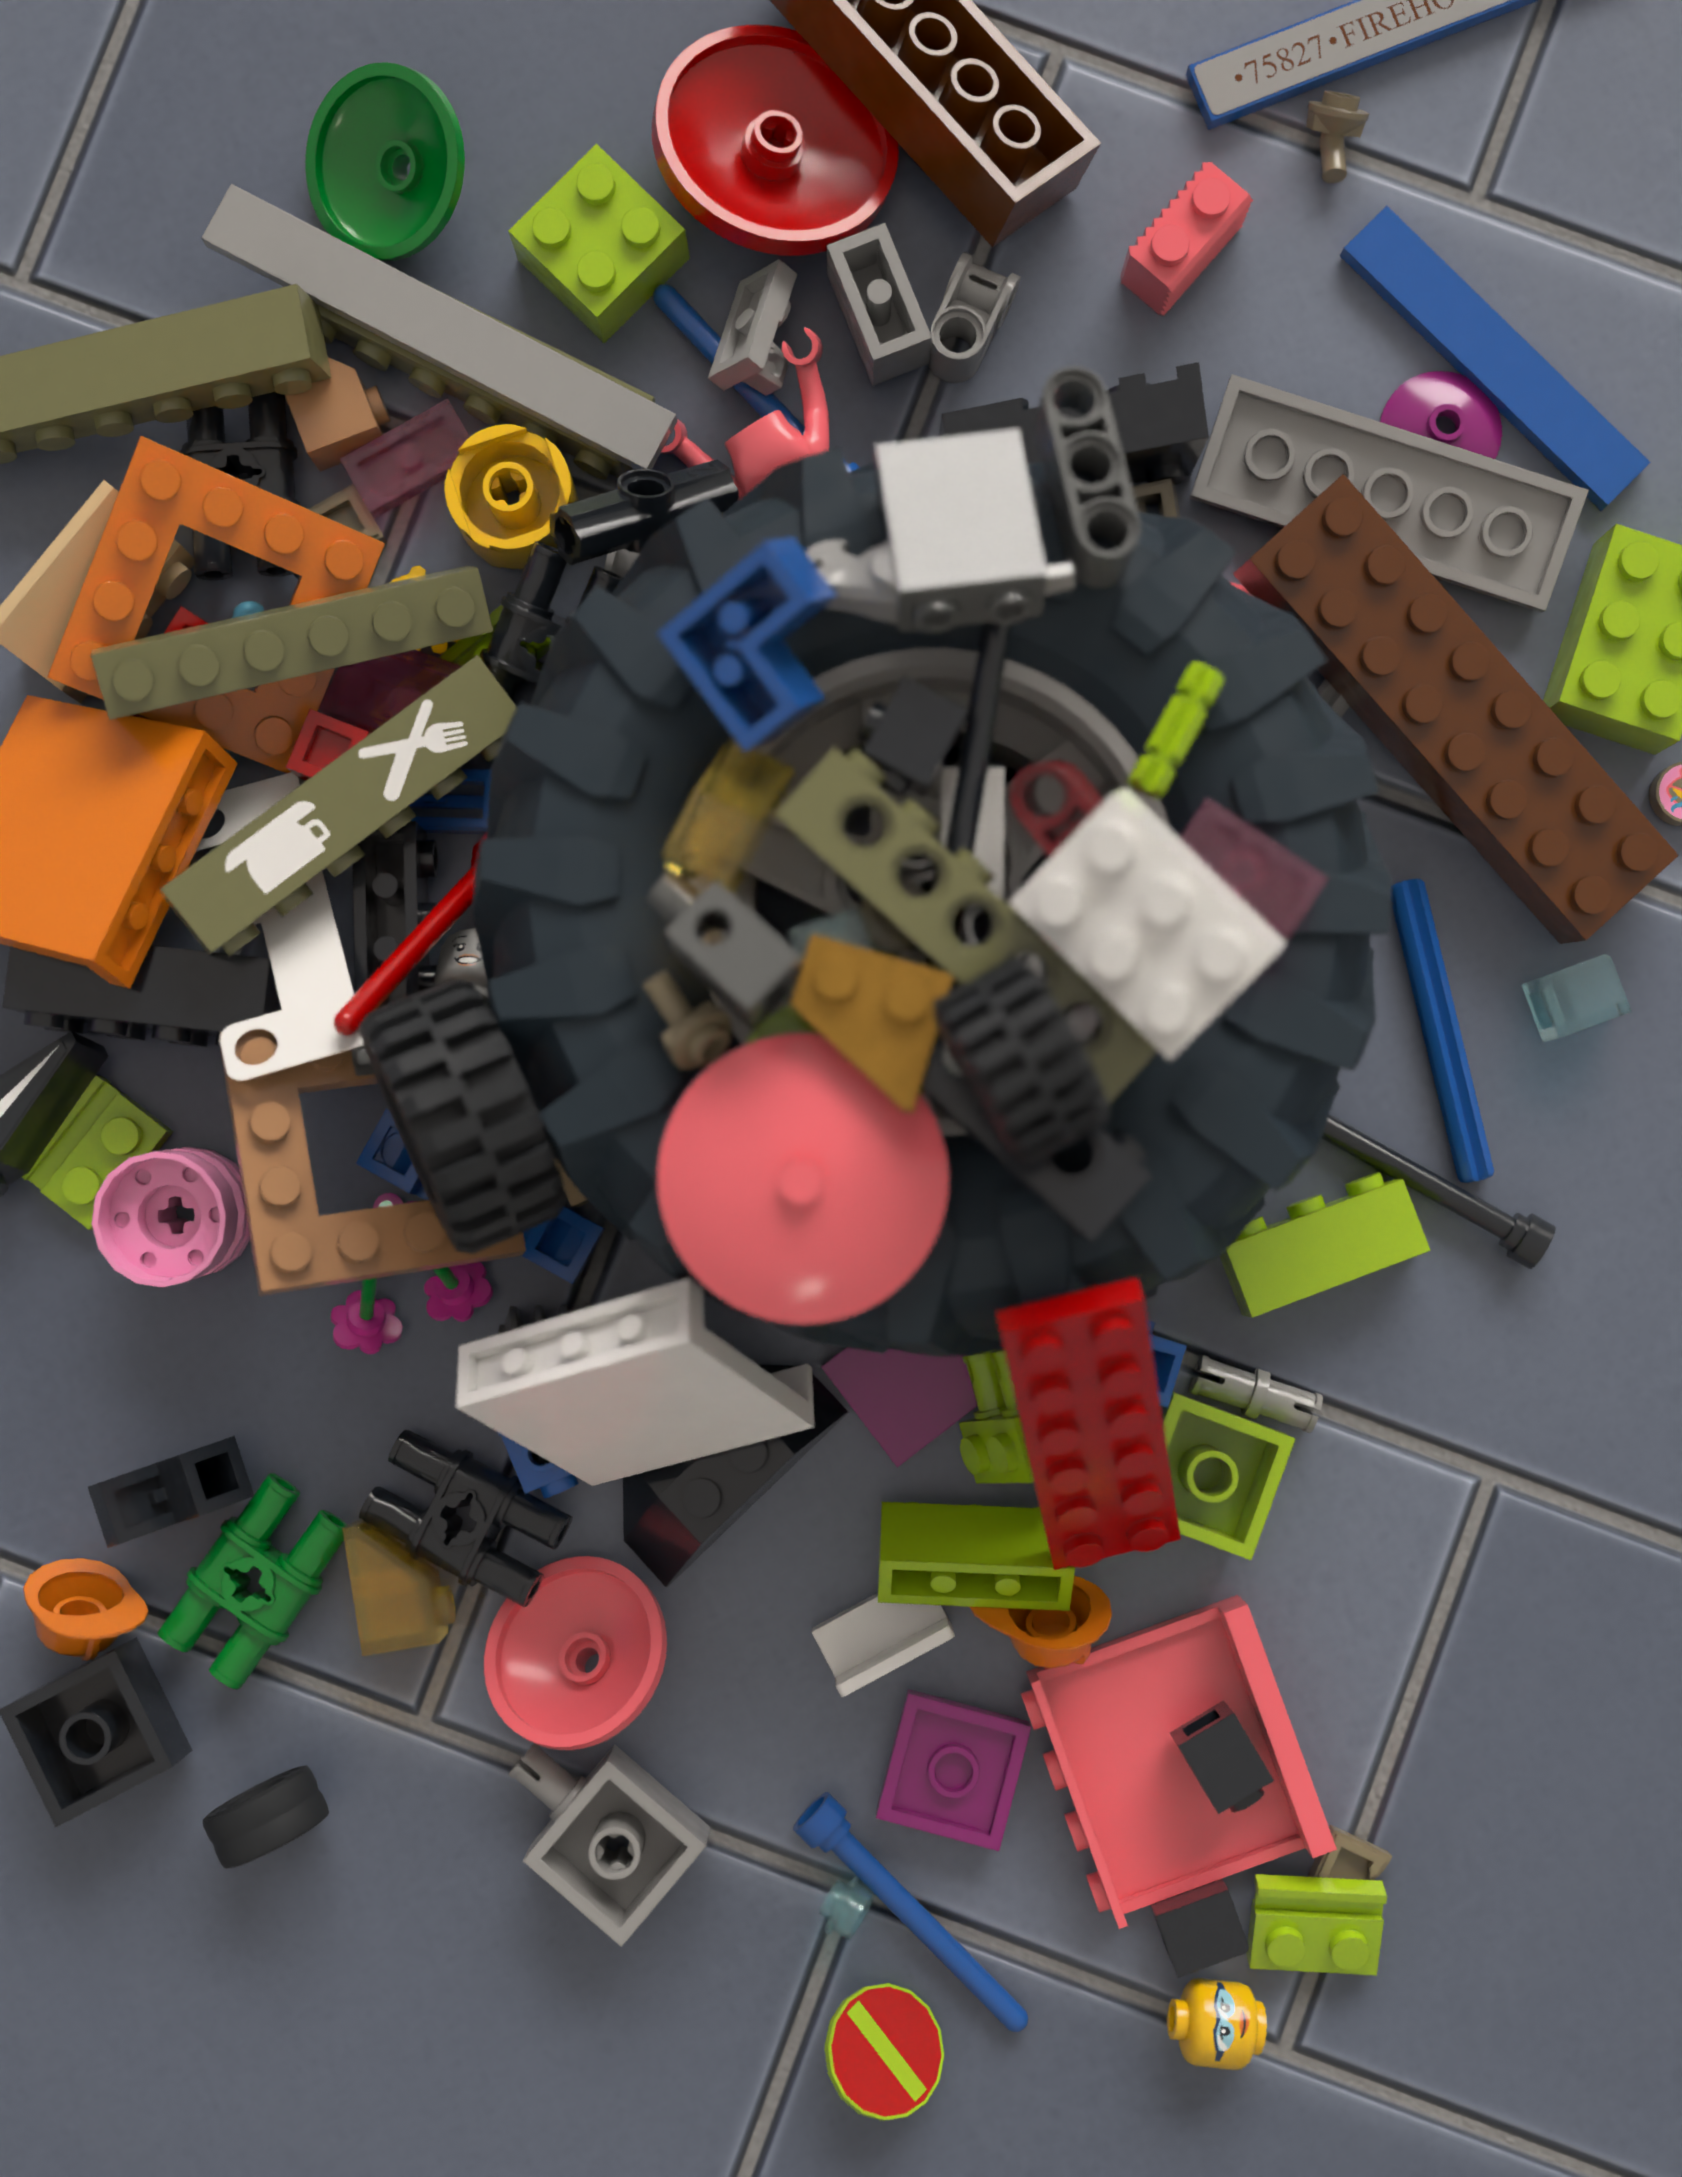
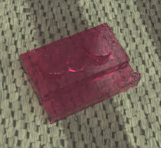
M418 650L342 666L338 668L318 708L327 716L366 730L371 734L462 666Z

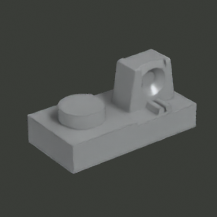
M780 259L739 282L708 379L723 391L740 382H744L767 396L780 389L783 385L790 362L784 357L782 350L773 342L777 328L783 324L791 310L789 298L797 273Z

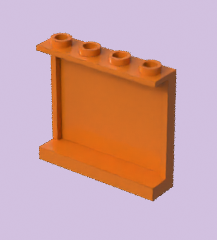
M27 695L0 747V944L87 966L109 984L130 989L169 909L168 903L159 894V891L163 886L188 869L238 763L204 730L130 715L109 720L105 710Z

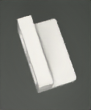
M878 1593L814 1626L811 1631L835 1676V1686L841 1697L847 1696L955 1636L952 1624L942 1605L878 1603Z

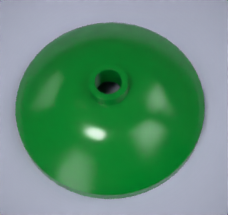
M381 62L367 64L351 71L341 78L324 97L313 118L307 140L305 154L306 182L312 206L322 226L328 234L380 261H394L410 257L427 247L443 231L459 200L465 171L462 131L451 103L431 79L406 66ZM410 163V171L407 175V168Z

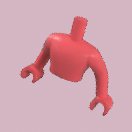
M804 328V331L811 339L812 350L807 357L797 359L785 341L782 342L781 348L784 357L796 367L803 405L804 434L802 435L799 430L786 420L781 410H776L747 426L725 442L724 445L730 455L735 477L732 474L731 476L739 490L738 501L775 468L800 458L829 450V413L817 362L822 356L823 345L821 339L808 328ZM677 419L674 427L675 438L670 445L663 447L661 453L674 454L688 468L713 461V458L687 438L685 425Z

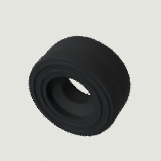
M305 1765L280 1773L233 1797L211 1811L203 1819V1826L209 1840L214 1845L219 1862L225 1869L258 1859L293 1841L322 1822L329 1815V1809L323 1794L318 1789V1784L312 1770Z

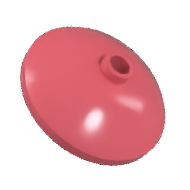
M577 1556L555 1561L537 1570L543 1573L544 1577L536 1595L527 1607L524 1608L506 1598L493 1620L484 1653L485 1683L492 1705L506 1725L521 1737L539 1746L556 1750H576L597 1745L615 1736L630 1725L652 1698L663 1673L667 1652L665 1620L660 1605L650 1588L637 1575L621 1564L600 1557ZM598 1654L599 1661L594 1670L586 1673L585 1665L587 1660L591 1656Z

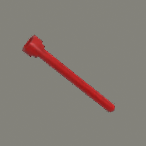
M487 832L473 846L471 868L337 1012L333 1019V1026L339 1034L344 1036L355 1034L366 1016L380 1007L473 904L475 866L481 839H487Z

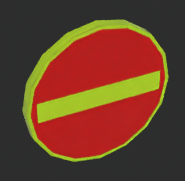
M890 1983L862 1987L842 2001L829 2022L824 2046L827 2072L839 2097L854 2111L863 2116L885 2121L908 2117L927 2103L940 2081L944 2049L941 2029L929 2006L911 1990Z

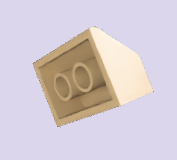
M105 480L102 481L0 605V644L80 704L87 695H92L47 678L119 493ZM175 539L172 542L135 640L142 639L147 635L152 626L151 617L166 598L171 600L178 596L190 581L192 575L190 569L194 565V558Z

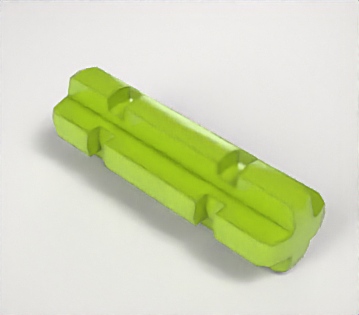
M1193 662L1189 665L1176 688L1180 694L1173 695L1145 747L1148 754L1141 755L1129 777V785L1135 790L1154 799H1159L1165 794L1176 774L1172 769L1173 766H1179L1208 713L1204 709L1205 706L1210 707L1224 683V677L1218 671L1199 662Z

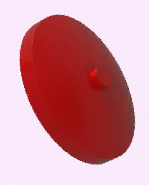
M750 24L715 31L698 39L684 49L668 68L661 82L651 124L653 150L659 170L671 192L681 205L696 220L722 238L745 248L768 254L784 256L816 254L827 251V245L864 231L883 207L898 166V142L797 30L780 26Z

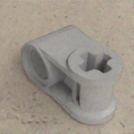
M967 252L962 253L950 277L943 301L932 322L930 331L932 343L928 365L935 376L945 382L960 383L975 375L996 330L1000 329L1008 314L1021 276L1012 273L1005 277L973 263V255ZM958 337L968 342L971 348L965 352L955 353L946 349L941 342L947 338Z

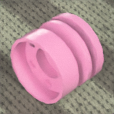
M188 1146L154 1151L131 1157L107 1175L95 1196L92 1226L98 1249L115 1271L137 1284L167 1287L221 1271L241 1256L250 1241L239 1167L236 1163L214 1150ZM177 1207L193 1208L195 1213L194 1220L188 1221L184 1218H177Z

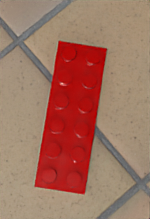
M1138 1278L997 1311L996 1317L1054 1570L1070 1566L1087 1567L1099 1562L1103 1558L1132 1551L1149 1552L1159 1549L1166 1543L1181 1540L1146 1307Z

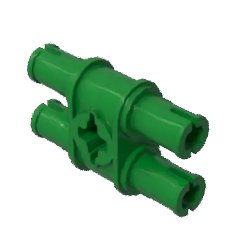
M273 1473L268 1474L239 1517L231 1516L229 1520H224L221 1524L220 1529L222 1533L198 1567H191L188 1571L186 1583L189 1588L157 1632L160 1638L168 1645L186 1653L192 1649L220 1608L227 1609L234 1614L240 1624L210 1666L209 1672L218 1681L236 1690L243 1686L271 1645L277 1646L287 1640L289 1637L288 1629L312 1594L318 1595L322 1590L323 1578L321 1573L351 1531V1528L339 1517L329 1511L321 1510L289 1554L277 1550L272 1546L273 1543L269 1538L300 1495V1491L290 1482ZM258 1568L263 1573L258 1582L263 1589L251 1593L247 1589L251 1579L246 1573Z

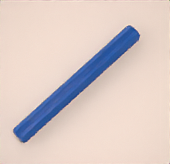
M1422 879L1401 881L1392 885L1391 904L1457 1178L1463 1183L1485 1180L1493 1176L1494 1167L1425 882Z

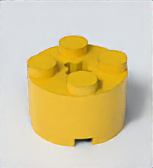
M514 424L491 426L478 431L466 439L458 449L459 454L454 460L451 469H448L444 491L450 514L470 548L491 566L511 569L524 568L535 541L557 548L554 539L550 535V514L556 513L560 506L578 501V495L567 463L556 445L547 438L544 439L533 432L527 431V428ZM518 490L519 502L508 505L507 493Z

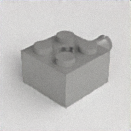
M533 1743L525 1752L524 1757L522 1756L508 1775L519 1781L552 1811L548 1815L551 1820L532 1841L523 1862L622 1947L707 1846L710 1826L615 1744L586 1778L580 1776L576 1780L546 1754L539 1745ZM623 1835L630 1841L628 1848L620 1846L615 1852L606 1846L609 1837L615 1839Z

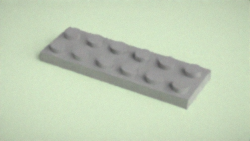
M1231 374L1189 499L1283 529L1344 474L1436 579L1537 612H1544L1547 609L1589 490Z

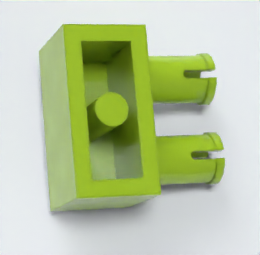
M1004 1349L963 1356V1362L966 1363L979 1409L973 1413L974 1418L959 1422L963 1436L960 1442V1452L966 1468L974 1475L976 1484L1033 1483Z

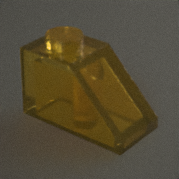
M730 738L694 789L662 853L667 868L671 870L676 869L681 875L706 887L716 880L734 895L795 774V769L754 749L744 752L738 742Z
M363 1520L354 1521L344 1527L343 1536L362 1656L438 1644L449 1633L448 1624L455 1623L453 1593L449 1585L441 1586L439 1570L422 1558L418 1560L411 1558L409 1552L405 1551L403 1544Z

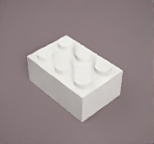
M1128 788L1112 793L1009 902L1170 1061L1287 944Z

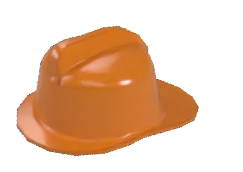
M83 1558L58 1560L43 1565L30 1574L23 1587L25 1602L33 1613L39 1640L49 1650L61 1655L79 1656L84 1661L94 1660L98 1652L104 1651L115 1642L118 1635L134 1630L144 1623L148 1615L145 1601L132 1588L127 1578L117 1568L101 1561Z
M1075 1575L1070 1611L970 1607L977 1618L991 1628L1009 1636L1013 1647L1024 1660L1044 1668L1065 1667L1072 1663L1084 1665L1090 1656L1091 1644L1107 1631L1112 1618L1110 1599L1103 1590L1088 1580Z

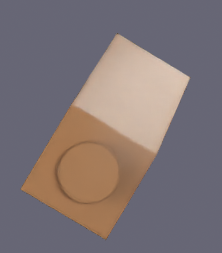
M329 357L328 361L332 378L313 382L312 388L306 392L285 395L306 452L320 472L388 446L381 425L391 422L377 385L366 389L354 368Z

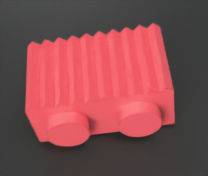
M1203 162L1200 171L1194 172L1192 180L1186 181L1184 189L1178 190L1176 198L1171 199L1168 207L1161 210L1159 218H1153L1151 227H1145L1143 236L1137 237L1135 246H1129L1121 272V283L1157 314L1164 316L1243 226L1242 223L1245 221L1244 219L1253 201L1250 194L1212 162Z

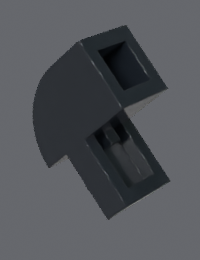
M235 1436L88 1486L107 1548L254 1497Z

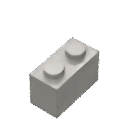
M886 223L827 245V275L872 386L929 364L932 336Z

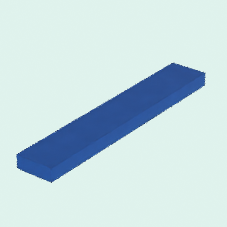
M1388 206L1381 210L1343 248L1340 257L1461 375L1466 376L1495 404L1498 411L1574 485L1588 489L1587 498L1600 511L1607 507L1651 463Z

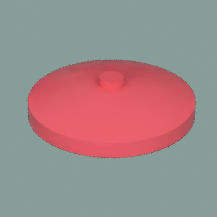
M804 1032L779 1034L759 1039L726 1054L707 1068L684 1093L673 1111L661 1143L657 1174L658 1196L662 1217L672 1243L689 1270L703 1285L732 1306L767 1320L793 1324L825 1323L843 1319L867 1310L899 1289L922 1264L933 1246L945 1214L949 1184L948 1160L943 1136L936 1117L920 1091L918 1093L912 1114L901 1111L860 1070L858 1071L837 1051V1048L821 1033Z

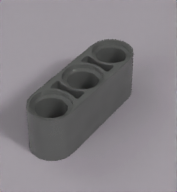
M1066 367L1057 370L1048 378L1045 384L1034 424L1035 439L1066 563L1073 564L1074 578L1081 584L1092 588H1106L1116 584L1126 573L1141 534L1140 519L1107 390L1102 380L1092 371L1082 367ZM1071 408L1078 411L1083 418L1070 419L1060 414L1057 409ZM1088 472L1098 478L1100 483L1085 484L1077 480L1073 473ZM1103 536L1110 539L1117 546V549L1101 550L1090 543L1088 538Z

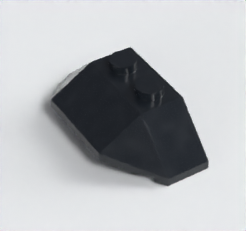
M757 1364L769 1374L796 1367L792 1365ZM813 1373L814 1428L623 1478L624 1542L665 1587H668L849 1413Z

